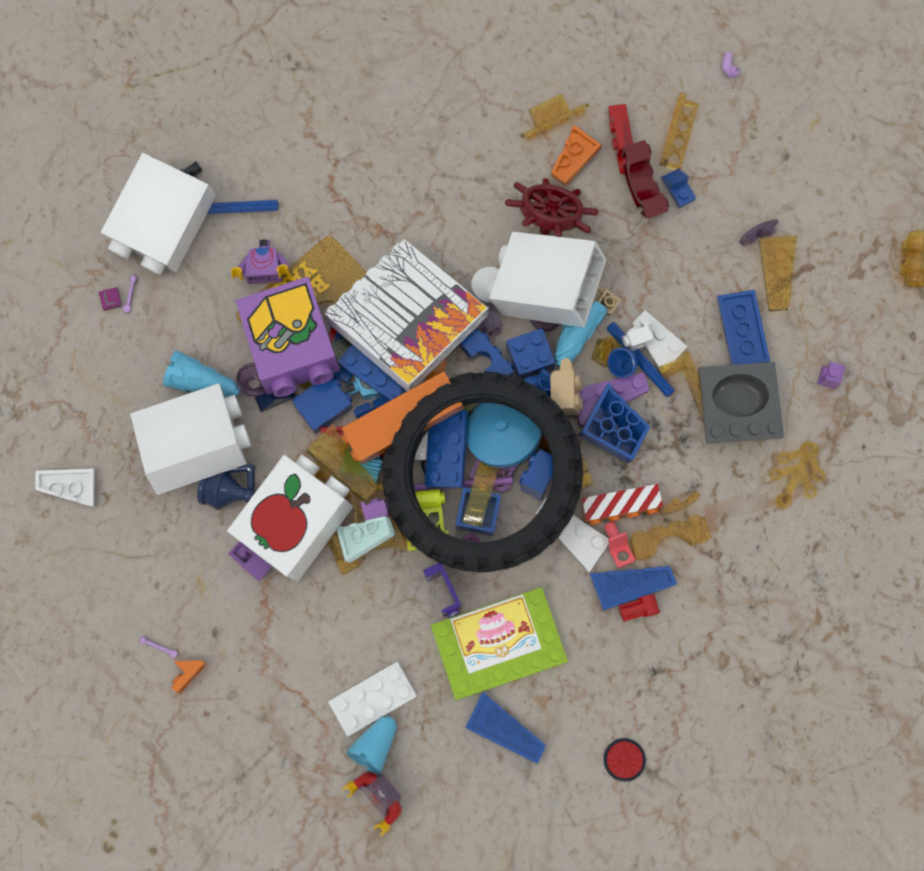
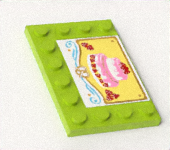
M542 587L431 624L456 701L568 662Z

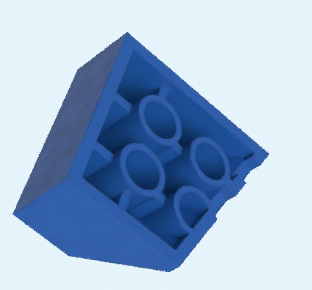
M607 383L578 436L622 461L630 463L636 456L650 426Z

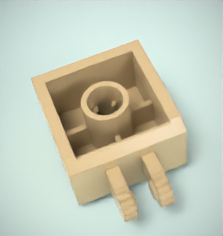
M564 358L560 363V370L554 371L551 374V399L559 405L566 416L580 415V410H583V398H580V391H583V380L574 371L573 362L569 358Z

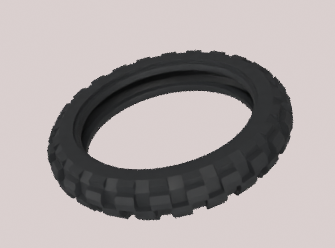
M484 371V373L470 372L460 374L449 379L451 384L447 383L436 388L437 390L430 395L424 396L402 420V425L398 432L395 433L391 443L392 447L388 448L385 451V455H383L382 485L384 496L386 497L390 514L399 530L411 544L427 557L445 566L466 572L484 573L507 570L540 555L558 539L575 513L582 490L583 459L581 448L573 426L564 411L544 391L521 378L499 374L498 372ZM459 402L463 406L475 403H495L513 408L535 423L549 444L553 461V477L548 497L541 510L531 522L516 533L502 539L474 542L450 536L437 528L429 520L416 497L413 483L414 460L418 447L430 428L425 431L423 430L428 425V422L438 413Z

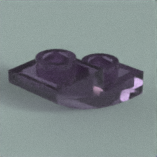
M777 219L769 220L753 227L741 237L739 243L745 247L748 243L752 245L759 237L762 240L766 236L770 238L777 231L776 226L779 221Z

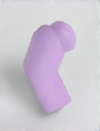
M729 52L724 53L722 70L728 77L735 78L739 75L740 69L732 65L733 54Z

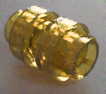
M915 230L909 232L906 235V240L901 243V256L906 259L900 262L899 275L903 277V283L906 286L919 288L924 287V231Z

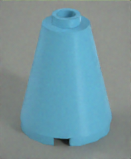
M390 716L380 717L346 751L347 755L360 766L363 764L368 767L366 770L379 775L398 728L395 725L396 721Z

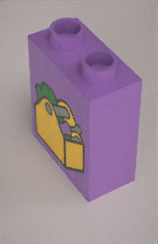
M309 276L235 300L260 382L267 395L274 393L276 397L287 396L296 391V385L311 381L314 385L323 384L333 378V373L340 371Z

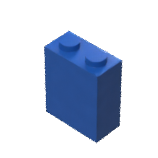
M336 377L326 383L312 385L292 399L294 406L315 434L320 432L322 427H327L352 409L351 402L353 400L347 392H342L340 389L342 385Z

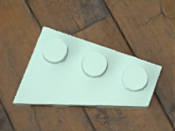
M386 516L366 520L364 523H353L346 527L340 526L337 529L345 561L349 563L395 535L391 520Z

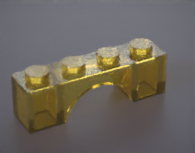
M694 515L687 518L688 521L681 523L680 520L670 522L668 527L662 528V525L650 528L651 531L644 533L643 530L632 533V537L628 541L632 554L635 557V562L654 557L658 543L666 537L676 536L682 538L690 546L710 541L712 536L705 516L699 518V515Z

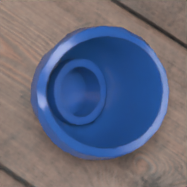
M616 348L609 354L607 360L608 369L616 377H630L637 368L636 355L628 348Z

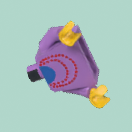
M266 239L260 240L259 248H251L240 265L231 269L232 279L239 277V280H243L244 275L248 284L283 282V274L290 276L289 263L283 254L277 252L275 247H270V241Z

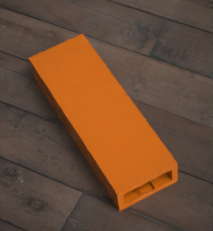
M443 371L342 427L344 432L342 438L346 445L350 444L353 449L350 453L355 462L359 461L363 465L392 447L391 443L395 433L398 432L402 425V420L409 411L411 412L415 408L417 402L424 396L436 391V388L447 383L451 384L446 373ZM461 402L456 403L438 413L428 422L423 431L465 409Z

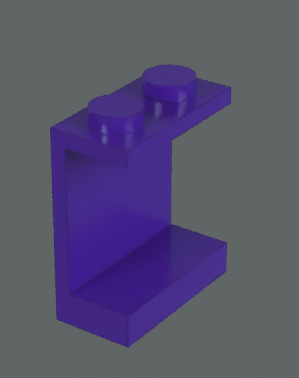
M437 563L424 569L423 572L427 582L442 576L454 602L453 605L441 610L443 617L448 616V618H452L458 615L459 610H461V604L443 565Z

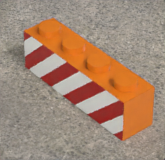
M658 484L585 497L580 501L584 521L586 524L590 523V526L602 524L603 520L608 519L609 522H616L621 520L620 517L628 516L629 519L636 518L641 513L646 512L647 515L659 513L658 510H661L663 507Z

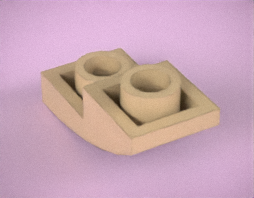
M598 286L593 302L601 303L608 310L606 314L611 315L621 300L609 290H604Z

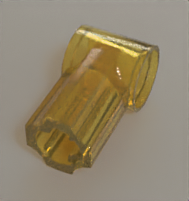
M338 534L332 536L327 543L336 558L335 561L342 574L344 575L360 566L357 559L351 563L345 561Z

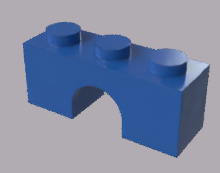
M477 328L460 343V348L471 361L479 356H486L490 359L491 365L484 370L485 372H498L499 374L514 376V366L508 359L504 360L500 349L496 345L492 346L489 342L490 338L484 331L480 332Z

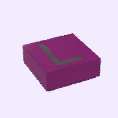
M117 287L99 291L104 311L122 306Z

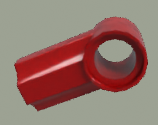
M655 594L646 595L638 598L636 601L618 606L623 622L640 617L646 618L660 613Z

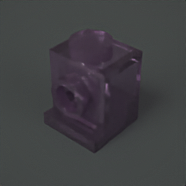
M491 305L488 307V317L479 326L482 331L487 332L488 336L492 338L501 333L500 330H502L503 324Z

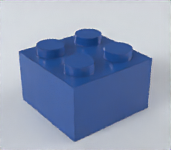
M543 328L506 340V348L518 378L525 379L537 375L543 368L546 371L554 369L555 360Z
M539 449L537 454H532L528 464L529 470H524L519 484H521L520 491L541 501L553 477L552 455Z
M463 487L455 529L493 536L501 495Z

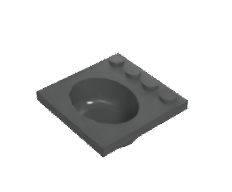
M775 362L698 368L706 444L784 438Z

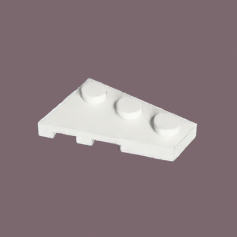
M95 469L36 471L35 490L95 508Z

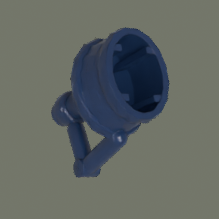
M248 463L200 480L197 492L199 504H208L214 507L215 510H221L235 501L244 500L248 503L256 493L254 489L256 466ZM247 472L248 488L246 489L239 485L231 473Z

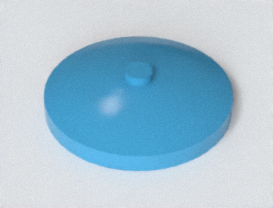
M480 403L468 418L467 445L480 462L490 467L508 468L524 462L536 451L542 438V432L535 423L521 412L504 405Z

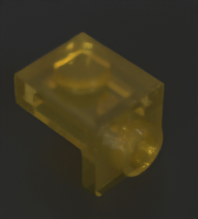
M609 336L597 339L591 360L603 367H608L607 360L609 354L613 349L620 348L622 345L616 342L615 338Z

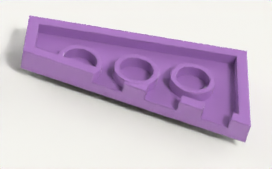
M645 373L583 387V391H580V398H583V410H580V415H577L580 427L584 425L607 383L613 387L619 396L621 395L625 399L626 403L649 392Z

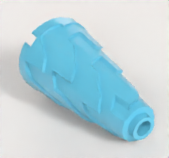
M597 301L592 303L585 328L570 325L562 326L563 330L558 339L554 355L557 367L560 368V363L564 358H569L573 362L577 355L581 353L587 340L593 335L598 324H601L608 311L601 303Z
M175 350L170 359L172 362L170 366L168 365L163 379L164 387L189 393V391L195 392L219 383L225 397L235 394L237 398L240 388L237 387L238 383L217 373L216 370L201 364L200 361Z

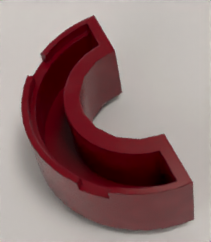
M645 140L623 147L622 158H626V164L623 165V169L633 201L637 208H642L641 215L648 219L668 212L669 202L663 193H660L657 182L653 180L652 175L654 172L650 164L651 147L649 144H646Z

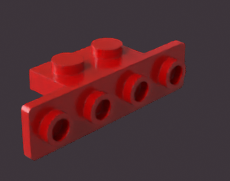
M618 104L608 107L610 117L609 131L613 134L612 148L616 151L619 173L623 175L625 174L623 165L626 164V158H622V149L633 144L627 106L626 104Z

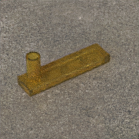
M689 351L680 354L678 360L661 365L660 371L664 377L683 370L704 424L699 376Z

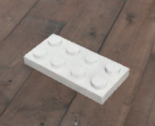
M395 662L328 701L347 737L380 717L416 698L417 695L398 662Z

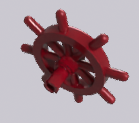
M544 178L542 184L529 188L519 182H515L514 188L523 193L521 200H505L506 206L520 208L521 213L526 218L522 221L524 227L533 223L540 227L539 232L541 234L550 235L551 231H554L556 237H562V231H569L576 227L587 234L590 233L591 228L581 222L582 216H596L599 213L596 208L583 207L581 200L578 198L581 194L580 189L570 192L565 188L550 185L548 178Z

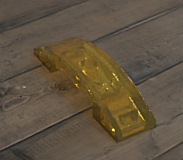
M480 461L463 523L482 528L499 468L490 467Z

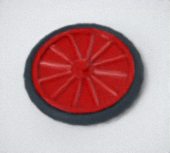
M622 738L609 744L605 750L603 761L606 771L611 777L627 782L641 775L645 768L646 757L642 747L637 742Z

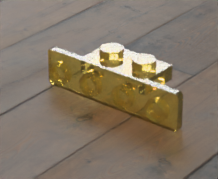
M558 94L528 109L535 127L520 133V136L527 137V139L533 138L538 135V131L542 129L547 131L554 127V123L558 121L563 123L569 120V116L574 113L576 116L586 111L585 108L589 107V104L582 103L569 110L563 94Z

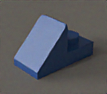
M676 169L661 177L678 208L696 200L694 193L687 183L689 176L681 170Z

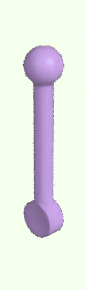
M136 275L130 276L131 284L127 303L123 307L126 313L131 311L130 302L134 283L137 281Z
M142 636L139 640L141 644L146 643L170 654L172 658L178 656L176 650H169L147 640L145 636Z

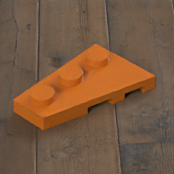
M573 125L563 151L553 167L552 177L566 186L600 151L602 145Z

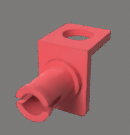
M615 522L607 523L604 529L609 536V551L616 566L621 568L635 562V557L628 546L627 533L620 534ZM620 552H626L629 557L626 561H620L617 555Z

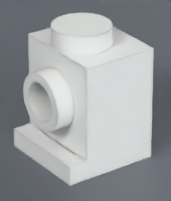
M644 322L641 328L636 326L629 329L627 334L622 336L624 346L632 351L651 345L654 340L647 322Z

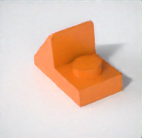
M202 660L174 661L185 673L183 675L179 674L173 680L174 685L171 688L176 693L181 694L207 666V663Z

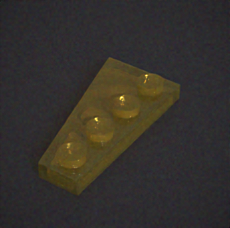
M797 235L760 238L759 240L769 312L784 311L789 308Z
M333 424L307 449L306 452L363 502H366L378 489L377 484L366 469L358 461L355 462L343 438L336 432Z

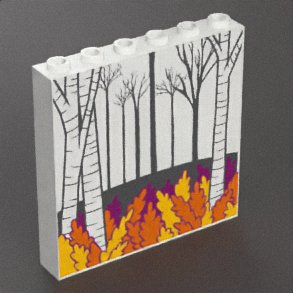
M404 239L400 244L397 243L387 256L384 255L374 268H370L361 280H357L351 290L343 293L336 304L329 306L325 317L326 322L406 391H409L427 377L488 317V307Z

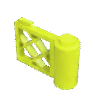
M440 489L415 491L418 502L426 516L428 517L430 513L439 512V521L435 526L437 527L440 524L441 531L449 534V530L445 531L441 505L445 503L444 492H440ZM407 540L408 551L418 550L415 546L411 547V543Z

